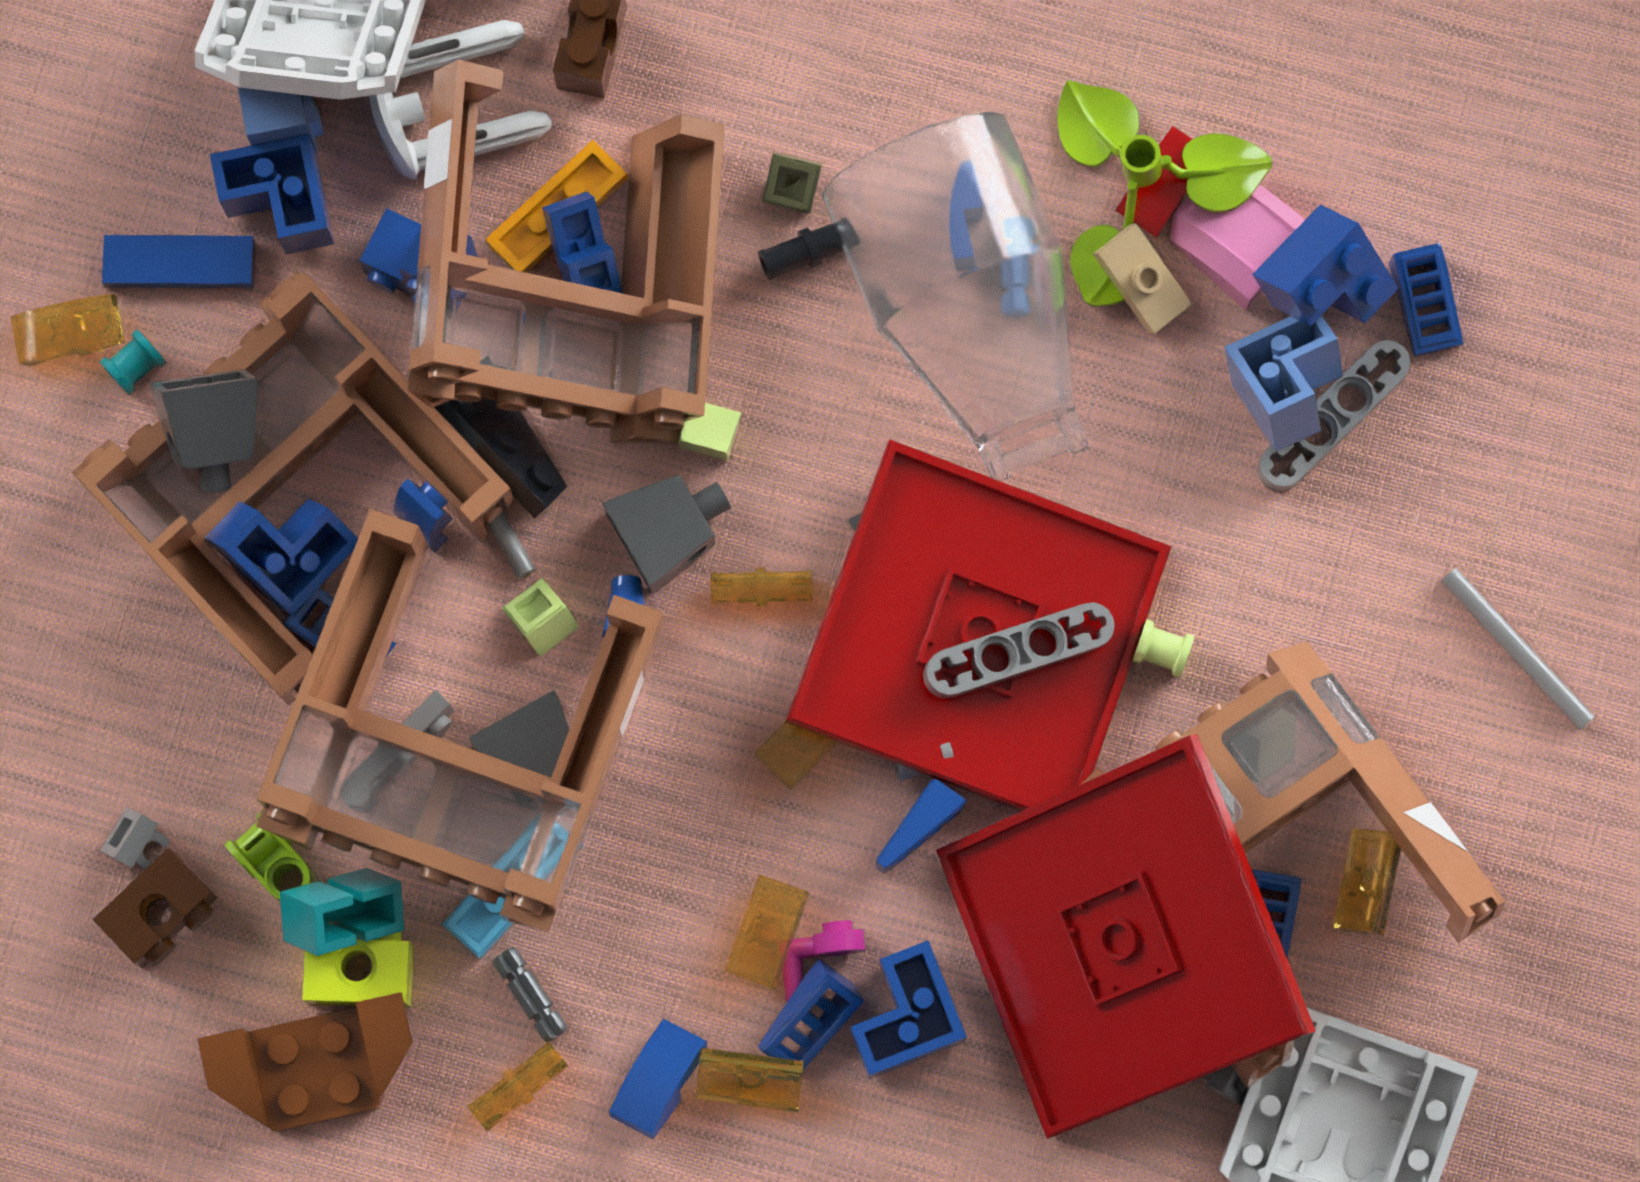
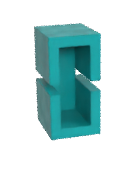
M369 868L328 878V884L317 881L280 892L283 941L316 956L356 945V938L366 942L404 931L401 881Z

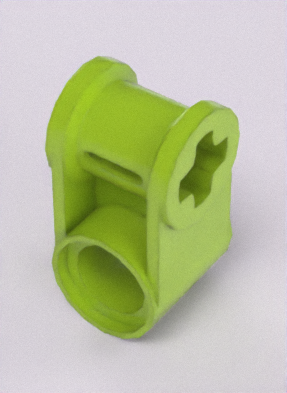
M259 812L256 815L257 820L259 819L261 812ZM257 822L236 841L228 840L223 844L253 878L256 877L265 889L279 902L281 892L280 880L286 872L295 869L302 871V885L318 881L314 871L294 850L290 841L256 827Z

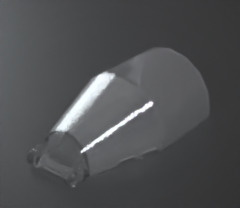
M983 112L963 115L926 126L869 152L837 173L823 189L822 197L832 222L839 233L842 246L877 331L887 342L890 341L909 363L908 367L917 378L920 376L939 398L938 402L979 449L990 477L1003 481L1011 477L1010 473L1064 452L1070 451L1072 454L1087 450L1089 447L1088 439L1073 404L1062 249L1006 115L995 112ZM1057 421L1061 433L1005 454L1003 453L999 442Z

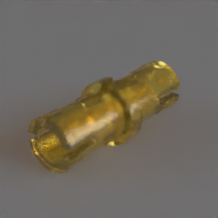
M756 567L755 572H710L711 605H716V603L756 602V607H767V602H812V570L767 572L766 567Z
M547 1041L545 1045L514 1070L509 1067L501 1073L504 1078L467 1107L485 1130L489 1132L505 1116L521 1104L525 1103L528 1105L535 1100L532 1095L569 1066L551 1043Z

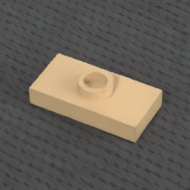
M1137 224L1128 225L1093 253L1148 334L1157 333L1192 305Z

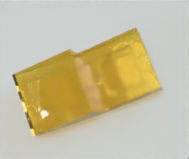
M114 294L75 299L10 316L18 363L28 367L71 353L85 356L125 343L117 297Z

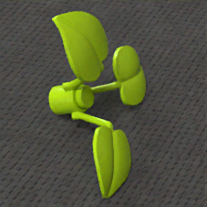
M1072 80L1066 81L1058 105L1057 120L1060 140L1066 153L1074 161L1087 167L1102 165L1109 159L1112 153L1121 159L1122 172L1128 181L1123 229L1133 224L1138 188L1155 183L1161 176L1162 169L1168 170L1179 179H1188L1187 194L1195 205L1206 211L1220 213L1234 210L1244 204L1253 195L1272 168V158L1255 144L1235 136L1211 133L1196 137L1186 144L1182 153L1186 169H1182L1172 162L1170 156H1161L1160 147L1152 137L1138 135L1139 113L1134 103L1127 96L1110 88L1089 86ZM1109 225L1094 226L1083 232L1075 241L1071 251L1070 264L1073 277L1084 302L1092 307L1110 306L1125 301L1093 255L1094 252L1120 233L1116 228Z

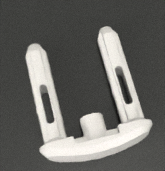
M501 20L411 44L400 78L441 68L457 59L467 61L512 49L524 38V28L518 22ZM418 92L393 98L392 93L369 96L374 124L386 153L402 176L417 180L416 176L419 171L425 170L428 138L410 142L406 139L402 127L425 121ZM530 110L476 125L475 140L478 141H475L474 156L539 139L550 130L552 120L547 113Z

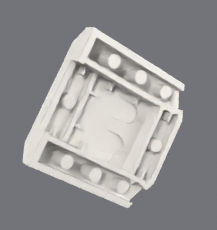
M215 0L195 48V68L240 88L338 100L396 92L426 0Z
M1307 1007L1316 1032L1294 1040L1290 1059L1247 1088L1219 1166L1221 1173L1230 1182H1439L1478 1070Z

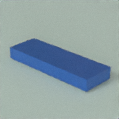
M104 235L102 284L105 288H254L255 239L253 236Z

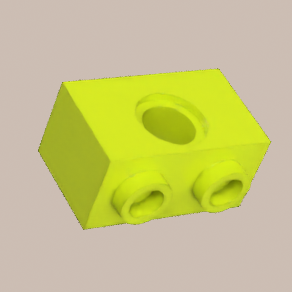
M397 932L366 942L356 939V945L318 956L305 951L302 1000L309 1005L356 1006L355 1002L402 992L405 1007H411L414 945L410 941H401L402 933ZM359 954L369 956L372 962L370 974L361 981L349 980L346 974L348 961Z

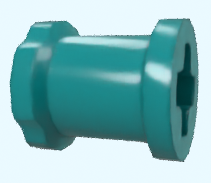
M137 329L131 334L132 340L112 358L104 357L99 361L102 367L129 396L135 391L133 385L155 366L162 368L167 363Z

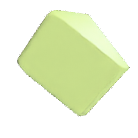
M705 403L704 416L684 422V427L679 437V448L728 461L741 412Z
M543 578L502 607L526 641L540 656L578 628V623L566 605Z

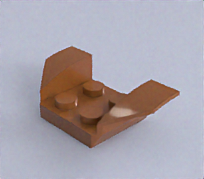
M402 992L355 1002L356 1007L266 1028L252 1031L241 1028L197 1038L208 1089L275 1132L378 1110L386 1088L413 1042Z

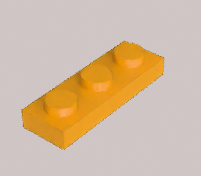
M591 140L485 239L486 245L511 270L528 273L553 249L542 207L584 192H589L595 197L598 208L628 180L627 173L594 140Z

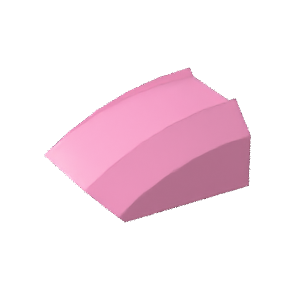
M1259 185L1244 204L1227 212L1215 213L1206 211L1195 205L1188 197L1173 212L1170 241L1244 310H1247L1262 293V289L1252 274L1305 219Z

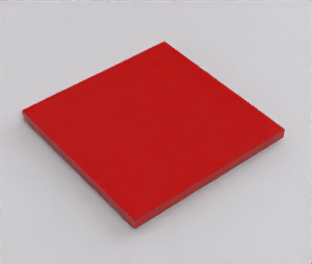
M889 439L785 723L894 764L903 765L923 775L1019 811L1028 809L1081 785L1094 771L1172 546ZM1094 602L1101 604L1110 611L1114 618L1115 628L1112 637L1104 646L1093 652L954 698L943 699L936 697L928 691L924 684L923 672L925 665L934 654L944 649L1084 603ZM1088 614L1084 615V621L1077 628L1068 631L1065 630V621L1059 622L1066 632L1068 649L1074 648L1069 641L1073 636L1089 633L1092 640H1095L1096 632L1102 628L1100 621H1091ZM1037 629L1030 634L1029 645L1037 655L1050 656L1056 649V639L1048 630ZM988 645L983 649L981 655L982 663L988 670L1002 672L1008 667L1009 657L1006 650L1001 646ZM963 653L968 661L956 668H949L946 661L941 662V669L935 674L936 680H946L949 687H955L954 679L961 673L972 670V680H979L971 666V653ZM950 742L954 757L944 759L940 745Z
M1198 734L1186 736L936 850L1047 1139L1316 1032Z

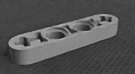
M1390 340L1379 341L1371 346L1342 377L1316 400L1319 421L1325 423L1329 428L1330 440L1320 446L1311 445L1305 439L1294 443L1301 454L1293 461L1289 469L1293 475L1290 478L1283 473L1277 478L1271 474L1270 471L1274 465L1271 458L1274 457L1278 461L1285 459L1292 452L1294 446L1290 445L1275 452L1270 445L1261 456L1258 464V475L1262 483L1273 491H1288L1311 472L1403 381L1410 367L1409 354L1404 346ZM1379 355L1383 359L1388 358L1390 355L1395 357L1397 362L1393 368L1397 374L1394 375L1392 372L1386 371L1372 386L1366 378L1374 372L1379 363L1375 356ZM1358 371H1362L1364 377H1362L1361 375H1358V374H1356V373H1357ZM1348 386L1361 390L1365 397L1364 407L1354 412L1342 408L1337 398L1339 390ZM1374 387L1380 389L1381 391L1379 393H1376ZM1302 453L1312 459L1306 462Z
M1094 602L1084 603L944 649L934 654L925 665L923 672L924 684L928 691L936 697L943 699L954 698L1093 652L1104 646L1112 637L1115 628L1114 618L1103 605ZM1088 614L1091 621H1100L1102 628L1096 632L1095 640H1092L1089 633H1082L1073 636L1069 640L1074 648H1067L1066 632L1060 625V621H1065L1066 631L1077 628L1084 621V615ZM1044 629L1053 634L1056 639V649L1050 656H1040L1032 651L1029 645V637L1033 631ZM988 645H998L1006 650L1009 663L1008 667L1002 672L990 671L982 663V651ZM963 653H971V666L979 680H972V670L958 675L954 679L955 687H949L946 680H936L935 674L941 669V662L946 661L949 668H956L968 661Z

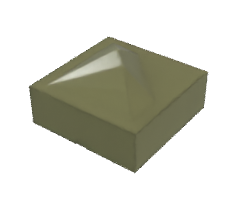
M774 152L762 202L810 214L823 163Z

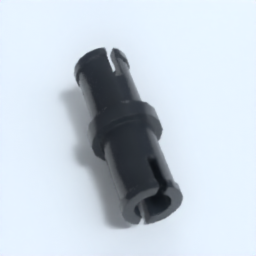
M849 215L840 221L810 231L809 228L799 230L797 232L798 237L766 250L762 249L758 251V257L762 269L770 281L776 276L808 264L811 268L822 265L823 258L850 247L859 246L862 244L857 225L852 216Z

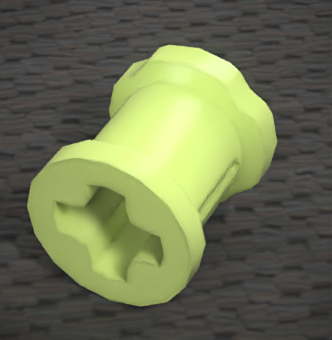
M1146 619L1132 663L1139 665L1142 661L1149 662L1171 670L1172 676L1180 679L1195 636L1187 633L1184 637L1168 633L1155 628L1154 622Z

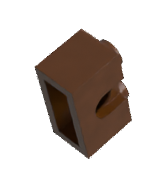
M570 0L568 6L569 28L566 39H560L553 67L557 89L605 99L627 9L626 0ZM607 27L608 31L605 47H602L601 45L605 28Z
M168 848L92 920L135 965L143 969L150 963L154 967L161 963L175 949L176 945L171 939L182 928L187 926L192 931L209 918L214 911L210 905L218 897L175 852ZM158 900H168L172 906L169 920L159 926L151 925L148 920V911L151 905Z

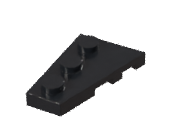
M487 356L480 360V364L492 366ZM481 398V401L477 402L451 400L434 407L510 487L513 496L534 519L567 487L521 411L500 409L496 407V400Z

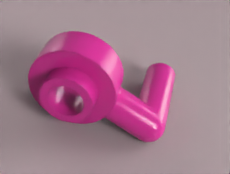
M851 920L833 921L822 924V933L814 934L811 937L784 941L780 952L786 1002H788L804 978L802 958L842 956L866 951L864 930L853 929V922Z

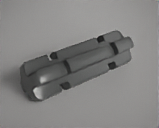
M512 947L499 954L493 960V965L503 979H508L509 983L507 986L528 1018L535 1020L536 1024L534 1027L545 1042H550L562 1035L567 1030L566 1023L557 1010L553 1012L551 1009L553 1003L531 970L526 971L524 968L526 962L518 950Z

